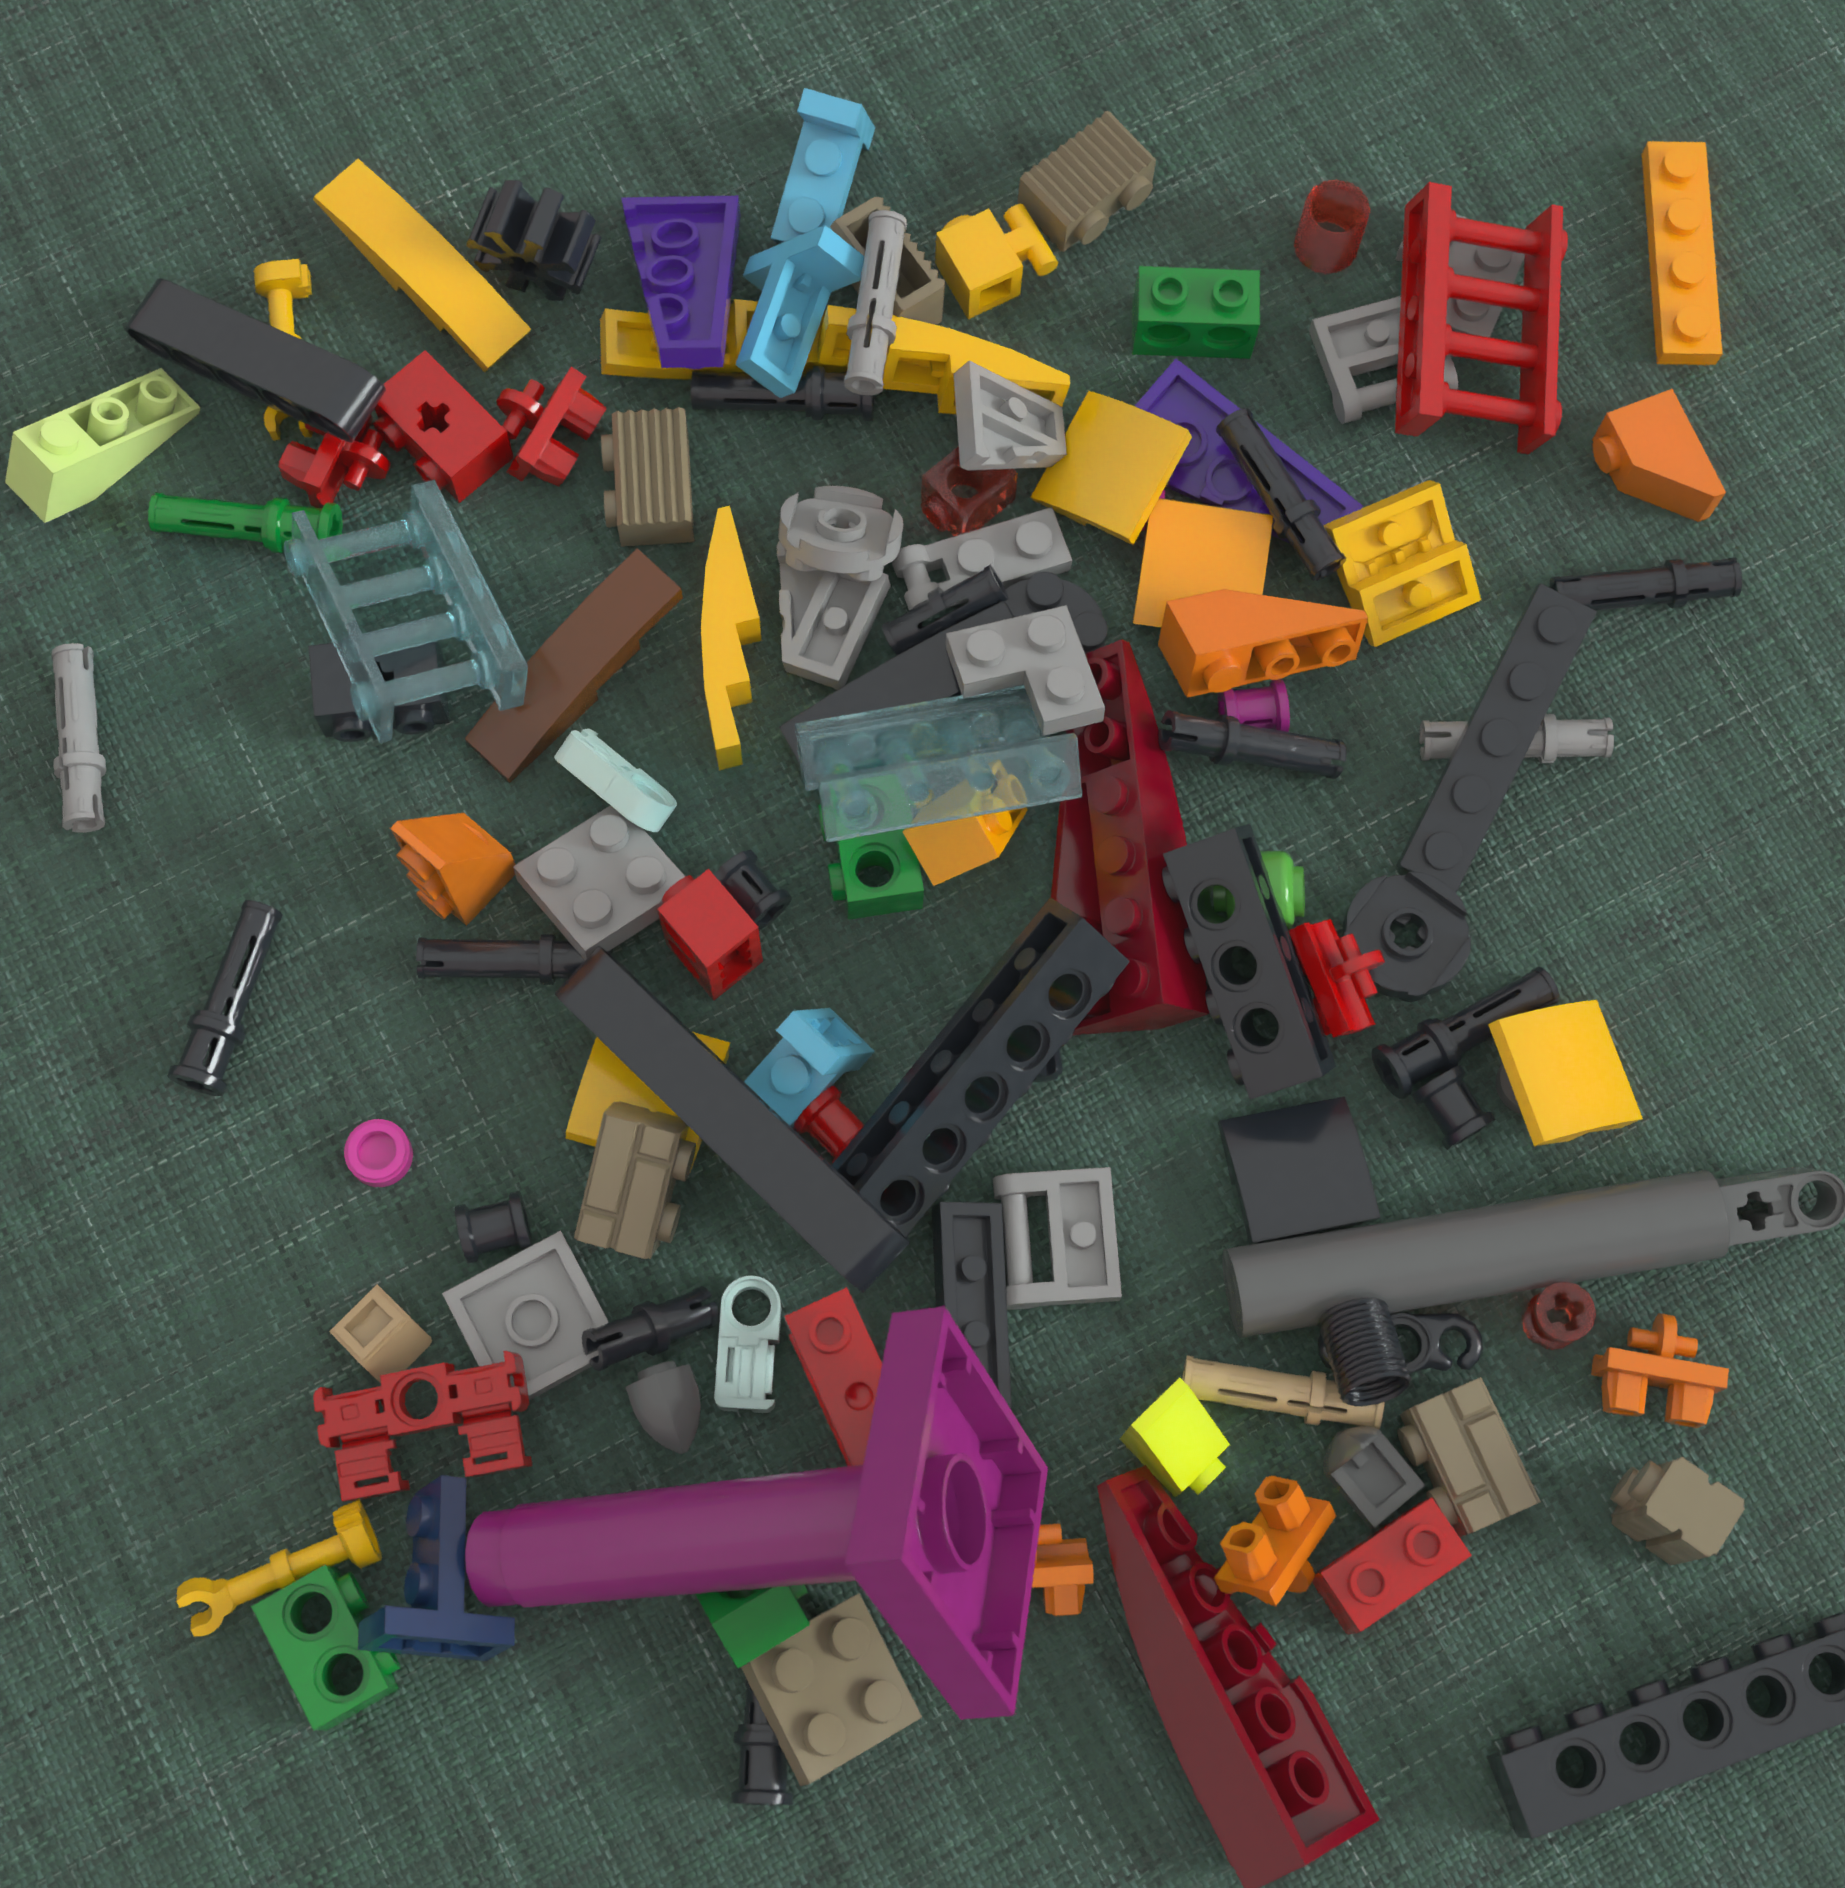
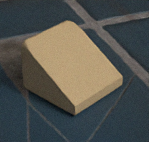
M378 1284L329 1331L380 1383V1375L406 1370L432 1343L431 1337Z

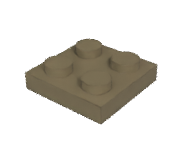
M860 1594L854 1595L808 1620L810 1623L808 1627L741 1667L800 1787L811 1784L922 1718Z

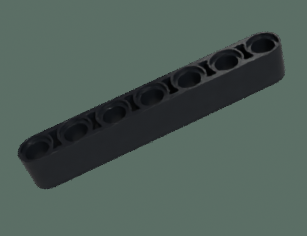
M598 946L555 992L557 998L835 1270L862 1293L866 1292L910 1244V1241L635 976L601 946Z

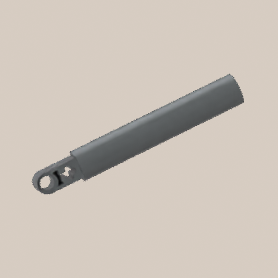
M1788 1167L1722 1179H1715L1709 1171L1701 1170L1224 1249L1222 1257L1225 1291L1235 1331L1239 1338L1317 1326L1320 1317L1328 1309L1357 1298H1377L1385 1301L1390 1313L1718 1259L1726 1256L1731 1245L1827 1230L1836 1226L1845 1217V1185L1832 1173L1803 1167ZM1812 1182L1817 1191V1202L1814 1208L1804 1215L1799 1207L1798 1197L1801 1189L1807 1183ZM1748 1199L1767 1202L1768 1209L1747 1210L1742 1213V1219L1737 1216V1208L1747 1205Z

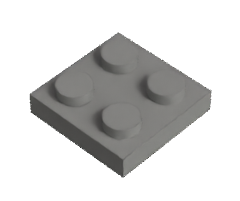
M611 805L513 866L516 879L584 960L598 946H601L608 952L658 920L659 914L657 909L664 904L661 900L663 895L673 884L685 877L643 828L629 821Z
M561 1231L442 1293L479 1366L504 1362L503 1351L520 1354L524 1363L529 1400L592 1367L588 1361L598 1356L599 1353L595 1351L585 1355L582 1345L583 1331L609 1323ZM510 1376L511 1386L514 1387L513 1377Z

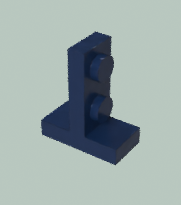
M440 1475L414 1493L406 1516L407 1533L410 1537H413V1557L404 1583L405 1600L407 1604L411 1605V1608L384 1606L360 1621L358 1650L487 1661L515 1645V1618L464 1613L467 1478Z

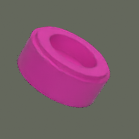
M373 1119L358 1125L350 1133L345 1143L344 1157L349 1170L359 1181L372 1187H386L398 1182L406 1175L412 1164L413 1149L409 1138L398 1125L384 1119Z

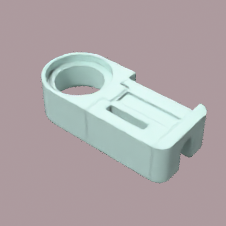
M583 729L581 733L577 730L571 731L555 754V760L629 821L645 830L658 832L677 806L674 797L641 768L636 769L597 737L598 733L591 729Z
M744 1276L736 1279L726 1288L722 1296L714 1399L718 1408L723 1411L737 1412L739 1409H748L755 1413H769L775 1407V1400L766 1399V1395L772 1394L775 1346L769 1344H779L781 1302L776 1288L769 1281L758 1276ZM746 1290L761 1291L768 1297L771 1303L768 1317L762 1323L755 1326L741 1324L732 1313V1305L735 1298Z

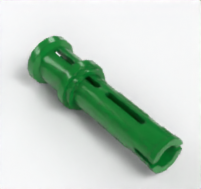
M156 492L151 497L148 509L149 527L153 532L160 533L162 531L212 538L263 542L264 547L272 553L282 554L286 548L319 551L323 558L333 559L339 551L342 538V512L337 503H326L323 508L290 505L289 500L286 498L276 497L273 500L267 501L266 505L218 499L165 495Z

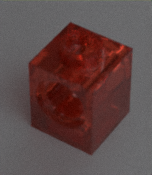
M958 446L922 475L921 509L928 521L940 532L948 529L955 537L978 530L1015 500L1018 473L1014 469L966 470L961 468ZM959 485H968L975 488L979 493L970 498H961L954 495L950 490Z

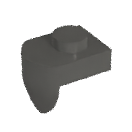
M668 1361L642 1370L637 1374L639 1381L626 1387L635 1416L642 1428L656 1442L676 1453H686L695 1438L699 1426L700 1399L702 1398L690 1364L677 1367L675 1361Z
M1358 1426L1345 1429L1336 1433L1328 1445L1323 1460L1324 1474L1369 1529L1379 1525L1425 1486L1388 1439L1376 1427Z

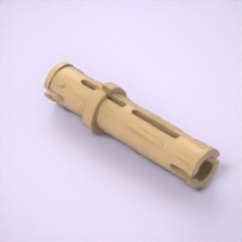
M1186 1356L1182 1380L1190 1387L1198 1400L1304 1417L1305 1424L1316 1426L1319 1425L1320 1420L1380 1429L1385 1402L1370 1406L1345 1404L1340 1399L1341 1395L1338 1393L1335 1381L1326 1380V1373L1312 1371L1310 1377Z

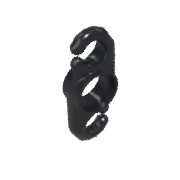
M1398 1313L1391 1315V1320L1394 1323L1393 1326L1408 1329L1414 1334L1418 1342V1353L1412 1362L1406 1363L1410 1374L1429 1368L1447 1371L1452 1367V1359L1441 1350L1439 1344L1444 1332L1450 1330L1460 1332L1466 1339L1465 1351L1457 1359V1365L1462 1370H1470L1479 1361L1483 1350L1482 1335L1475 1323L1457 1313ZM1320 1334L1318 1353L1325 1367L1331 1370L1330 1361L1327 1358L1328 1354L1325 1352L1326 1348Z

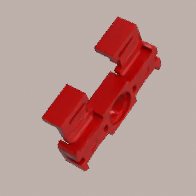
M503 1351L504 1362L455 1371L454 1364L444 1362L380 1375L381 1386L338 1395H333L332 1388H318L313 1395L314 1408L316 1412H322L324 1417V1424L317 1427L319 1441L322 1446L340 1448L339 1437H341L343 1443L342 1449L335 1451L341 1500L356 1501L410 1490L409 1480H402L401 1472H394V1469L391 1467V1451L389 1449L397 1448L396 1440H391L390 1436L399 1437L463 1424V1426H458L459 1435L467 1434L471 1456L463 1458L465 1477L475 1478L533 1466L531 1456H525L519 1415L512 1416V1411L523 1412L529 1406L524 1363L520 1354ZM510 1376L513 1377L514 1387L511 1386ZM426 1380L436 1388L438 1404L434 1412L428 1417L416 1419L407 1411L405 1395L415 1382ZM379 1401L383 1405V1413H380ZM507 1452L508 1457L485 1461L476 1465V1458ZM388 1476V1481L368 1484L358 1488V1481Z

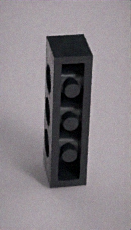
M1251 824L1236 827L1164 853L1163 856L1167 864L1162 870L1164 885L1171 900L1175 904L1180 903L1189 926L1184 929L1185 944L1194 963L1197 965L1202 963L1210 985V988L1206 989L1205 992L1207 1006L1217 1025L1223 1024L1232 1047L1227 1051V1060L1235 1082L1239 1086L1245 1085L1249 1098L1253 1099L1322 1077L1335 1068L1336 1064L1283 914L1275 898ZM1215 885L1226 887L1234 897L1235 910L1230 918L1218 915L1211 906L1210 894ZM1236 946L1248 949L1256 959L1257 971L1252 979L1242 977L1233 968L1231 958ZM1256 1008L1267 1009L1275 1015L1279 1024V1032L1276 1039L1265 1038L1256 1031L1253 1024V1015Z

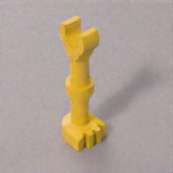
M299 259L269 261L259 264L253 271L255 292L260 296L268 298L270 326L301 339L294 331L292 299L307 298L309 295H312L311 275L307 264L301 265ZM268 406L264 414V425L273 441L280 440V423L283 419L290 416ZM298 421L304 438L312 437L313 431L306 429L304 423Z
M360 1499L339 1507L338 1510L333 1512V1523L337 1532L335 1536L292 1554L288 1549H283L270 1555V1563L229 1580L218 1579L213 1581L201 1577L184 1581L177 1588L176 1602L179 1608L197 1601L204 1602L210 1606L206 1611L191 1617V1632L193 1636H206L213 1633L221 1625L224 1616L234 1611L238 1605L278 1588L283 1589L325 1564L334 1566L350 1559L352 1563L362 1569L381 1561L382 1554L376 1534Z

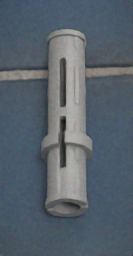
M878 210L869 215V230L861 271L856 314L849 318L846 333L852 341L844 386L849 391L860 395H876L883 391L887 348L894 343L897 326L892 321L907 220L901 214L889 210Z
M70 643L55 647L51 653L55 676V705L59 740V756L53 762L54 774L60 779L62 788V827L65 830L72 829V832H92L103 828L105 825L101 796V777L106 773V759L103 755L99 754L97 737L98 724L93 677L94 653L89 646L84 648L83 644Z
M1546 714L1524 758L1538 757L1540 764L1554 763L1557 757L1602 756L1603 758H1610L1613 753L1614 735H1607V731L1613 730L1612 719L1609 717L1602 719L1556 720L1554 714ZM1422 720L1419 735V744H1424V747L1420 748L1422 761L1449 759L1468 721L1429 722V720Z

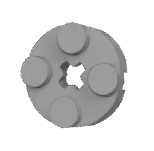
M822 486L815 488L814 498L805 499L798 503L799 493L789 497L781 507L778 537L786 550V563L796 570L813 571L819 569L834 573H846L859 581H873L883 575L884 565L892 562L899 554L903 532L902 516L896 509L893 517L882 510L883 499L871 492L846 486Z

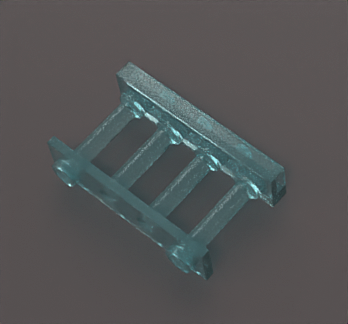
M435 480L411 485L410 512L403 514V520L319 540L305 511L301 510L292 513V539L284 542V552L289 570L294 578L303 577L352 683L350 685V694L354 710L360 721H370L379 743L392 740L394 706L479 685L482 690L489 688L500 711L524 705L528 665ZM410 544L412 549L420 548L426 560L425 566L343 586L339 585L329 564ZM430 590L435 595L443 594L449 606L447 613L363 634L351 611L352 609ZM455 637L458 642L466 641L472 653L471 660L386 682L374 659L377 656Z
M1024 685L964 699L960 695L795 724L802 782L806 791L819 789L824 833L827 842L1082 797L1077 736L1075 733L1053 737L1050 734L1042 736Z

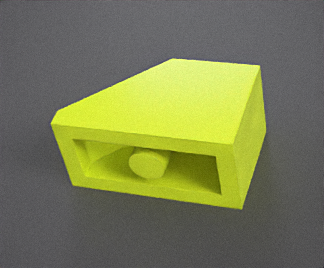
M1181 1378L1177 1379L1133 1422L1120 1438L1124 1445L1149 1468L1152 1474L1174 1497H1177L1188 1486L1199 1495L1226 1468L1217 1457L1230 1445L1193 1391Z

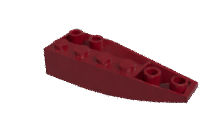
M1121 639L1085 654L1105 706L1104 720L1066 730L1051 898L1083 917L1130 962L1116 978L1111 990L1097 1001L1075 1028L1073 1035L1157 1030L1210 1014L1205 996L1207 986L1202 963L1198 965L1194 963L1189 955L1184 939V929L1189 927L1181 904H1175L1169 897L1162 876V870L1167 866L1163 854L1187 845L1172 775L1165 751L1159 747L1158 726L1130 642Z

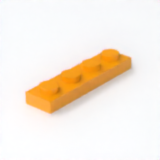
M1648 141L1642 152L1657 364L1716 365L1722 356V341L1706 142Z

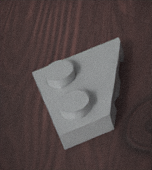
M971 361L965 363L954 373L961 468L966 470L1052 467L1067 455L1063 409L1061 406Z
M779 541L777 544V558L780 563L781 590H779V608L783 624V632L781 633L782 663L788 673L838 690L845 686L891 586L888 574L883 573L880 578L873 581H859L846 573H834L819 569L799 571L786 563V550Z

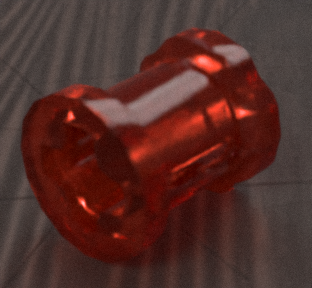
M1569 1282L1554 1283L1528 1301L1527 1309L1522 1314L1523 1330L1530 1341L1540 1344L1545 1349H1562L1585 1336L1594 1325L1596 1315L1594 1302L1588 1292L1579 1285ZM1552 1308L1555 1311L1565 1309L1569 1314L1570 1320L1565 1324L1562 1322L1550 1323L1546 1312Z

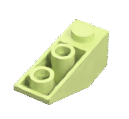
M159 368L14 431L5 483L46 523L98 498L197 416L200 406L162 368Z

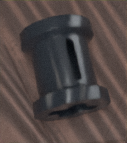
M750 849L734 855L714 875L755 922L760 931L787 908L792 897L786 889L777 890L756 865L758 857Z
M1461 1065L1443 1073L1412 1094L1417 1104H1425L1445 1135L1442 1144L1446 1150L1462 1143L1496 1120L1491 1111L1483 1112L1464 1083L1463 1077L1466 1072Z
M520 1190L511 1192L506 1201L469 1209L465 1204L457 1205L454 1208L458 1234L468 1264L477 1262L479 1255L482 1253L516 1245L525 1250L533 1245L529 1220Z

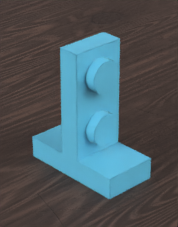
M804 88L797 111L804 122L771 234V239L774 242H786L823 225L832 230L830 227L832 223L842 216L861 149L869 151L875 131V126L862 104Z
M826 225L750 256L743 277L760 289L762 293L735 365L779 398L795 393L831 292L861 281L864 256Z
M831 1008L792 1011L776 1029L783 1037L781 1041L744 1082L794 1129V1123L817 1096L833 1086L844 1072L859 1070L875 1051Z

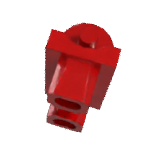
M570 367L563 380L556 387L545 408L538 403L545 388L535 380L530 379L522 392L509 388L502 390L496 404L507 416L502 427L507 431L508 438L515 440L523 427L531 429L508 468V474L521 482L530 472L539 479L558 487L563 483L579 454L551 437L556 427L560 423L587 440L607 409L590 393L580 388L587 376Z
M372 415L369 416L353 443L343 441L304 423L306 429L324 436L318 450L291 441L287 445L278 467L282 478L306 490L311 506L323 508L326 503H333L342 483L353 490H360L366 476L373 479H383L386 477L391 464L383 454L378 452L384 436L376 430L368 429L373 420Z
M1331 919L1311 925L1309 922L1303 923L1289 930L1305 977H1308L1316 998L1313 999L1325 1035L1332 1034L1334 1038L1360 1032L1376 1025L1365 998L1378 993L1369 971L1385 963L1381 950L1361 954L1353 933L1339 938Z

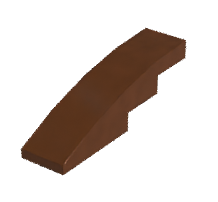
M637 548L589 594L543 643L465 737L466 743L508 783H511L599 700L596 691L640 650L639 639L683 599L682 589Z

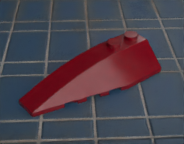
M1144 1465L1099 1484L1097 1489L1110 1557L1129 1630L1151 1695L1179 1762L1192 1785L1195 1797L1202 1805L1225 1850L1226 1857L1234 1868L1244 1888H1260L1306 1866L1379 1821L1377 1813L1313 1692L1300 1675L1291 1680L1288 1678L1270 1653L1277 1643L1264 1625L1260 1622L1251 1627L1231 1600L1230 1596L1232 1594L1221 1592L1214 1579L1221 1567L1216 1569L1201 1559L1194 1549L1198 1535L1149 1468Z

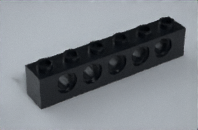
M1049 898L834 1161L832 1166L908 1238L909 1232L931 1205L945 1194L953 1178L970 1157L988 1141L992 1130L1014 1103L1028 1092L1033 1080L1053 1055L1071 1039L1075 1028L1097 1001L1111 990L1116 978L1130 961L1083 917Z
M1845 1611L1813 1622L1817 1635L1794 1643L1790 1632L1757 1642L1751 1645L1755 1657L1733 1666L1728 1655L1697 1664L1689 1668L1693 1680L1669 1689L1666 1679L1662 1678L1626 1691L1630 1704L1606 1712L1603 1701L1572 1710L1564 1714L1568 1726L1543 1735L1540 1725L1537 1724L1501 1737L1505 1750L1486 1757L1517 1837L1534 1839L1845 1723ZM1817 1655L1828 1663L1832 1672L1831 1684L1824 1693L1818 1691L1809 1678L1810 1663ZM1754 1678L1762 1681L1770 1693L1769 1708L1762 1716L1755 1714L1748 1706L1746 1700L1747 1687ZM1692 1701L1699 1703L1705 1709L1708 1716L1707 1731L1698 1740L1688 1734L1683 1724L1684 1710ZM1629 1724L1637 1726L1643 1732L1646 1739L1645 1753L1636 1763H1632L1625 1758L1619 1745L1620 1735ZM1568 1746L1579 1753L1584 1765L1580 1781L1571 1787L1565 1785L1556 1772V1759L1559 1753Z

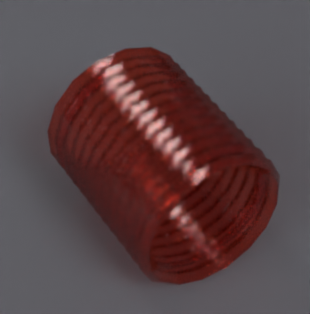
M1335 179L1316 185L1307 195L1294 241L1296 255L1303 265L1314 272L1331 274L1344 270L1354 261L1370 213L1368 198L1360 188L1348 181ZM1317 223H1336L1344 228L1346 232L1336 233L1327 231Z

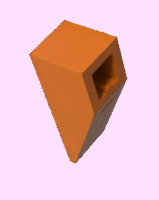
M1222 589L1167 601L1158 646L1186 698L1211 692H1225L1233 687L1268 679L1278 680L1291 674L1321 667H1336L1345 662L1356 660L1368 616L1364 610Z
M465 813L400 820L390 828L401 848L396 857L409 870L406 874L407 878L419 889L416 895L430 910L442 919H445L452 913L467 926L515 876L513 866L516 864L511 852Z

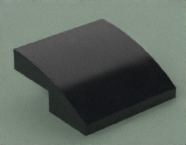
M1344 1096L1220 1120L1218 1122L1231 1185L1236 1184L1249 1245L1376 1221L1381 1218L1362 1145Z

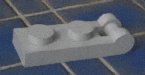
M1050 507L925 546L914 544L903 547L892 561V565L897 577L904 578L908 591L905 593L904 598L908 609L911 610L929 600L928 593L940 587L945 591L981 572L988 565L995 569L1005 589L1019 581L1030 579L1031 576L1039 572L1045 571L1057 575L1070 571L1072 558L1054 510ZM942 568L947 581L941 583L931 582L928 572ZM964 598L949 607L968 602L969 599Z

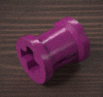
M1283 679L1271 680L1270 685L1267 687L1233 690L1231 688L1225 692L1218 693L1219 715L1234 716L1239 720L1240 724L1289 732V700Z

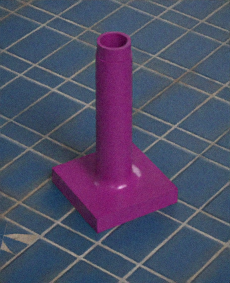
M946 1307L896 1312L891 1315L863 1465L517 1505L514 1509L483 1512L474 1519L468 1532L465 1549L466 1571L470 1586L476 1597L488 1607L519 1604L523 1607H537L857 1581L960 1720L1014 1716L1048 1467Z

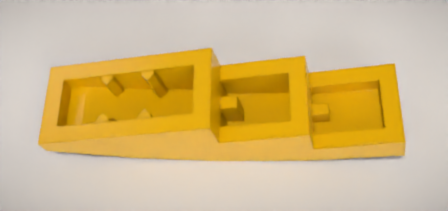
M359 159L354 161L314 196L313 200L386 281L396 291L401 288L440 332L445 328L484 372L491 368L531 331V328L482 275L412 206Z
M734 299L730 306L723 367H704L701 369L661 368L648 313L605 309L600 319L601 374L659 379H691L692 371L715 373L744 372L735 364L758 301ZM826 309L802 374H806L807 369H813V366H823L826 372H847L848 367L818 364L817 344Z
M827 305L817 344L818 364L848 367L852 340L849 339L846 333L849 318L856 314V309ZM892 315V321L895 322L897 329L894 343L887 348L883 389L937 394L939 413L956 414L954 373L965 363L971 361L1061 407L1063 406L1070 387V376L1012 349L960 331Z
M730 506L718 508L705 566L701 618L704 690L719 770L743 765L740 740L731 707L752 703L750 679L741 646L762 641L759 614Z

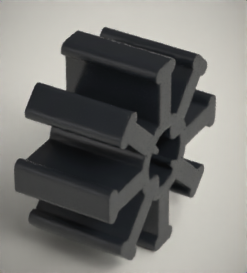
M505 180L500 193L490 187L466 244L468 248L478 250L474 263L484 272H489V270H509L510 275L506 286L510 289L525 293L529 281H533L546 294V298L551 301H563L567 289L579 295L601 241L600 235L591 234L596 220L586 210H581L580 212H559L564 195L548 187H544L539 202H536L522 187L523 183L518 180Z

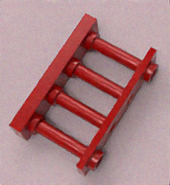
M1429 182L1405 205L1395 433L1418 437L1441 419L1445 413L1518 425L1517 453L1530 454L1555 436L1562 418V405L1557 400L1561 262L1564 259L1568 245L1567 232L1562 230L1563 206L1552 204L1525 229L1457 217L1456 212L1451 210L1452 186ZM1453 241L1525 254L1523 286L1454 274L1453 268L1449 266V244ZM1452 298L1521 310V342L1452 331L1451 326L1446 324L1448 299ZM1446 356L1520 367L1519 400L1450 389L1449 384L1444 381Z
M846 1287L784 1316L792 1333L788 1335L842 1456L847 1466L864 1464L882 1362Z

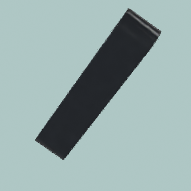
M157 278L125 326V331L130 337L157 356L346 442L353 443L386 392L385 386L359 365L162 278Z

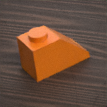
M1673 389L1608 412L1592 439L1593 454L1597 465L1602 472L1610 474L1617 490L1697 522L1709 518L1726 494Z

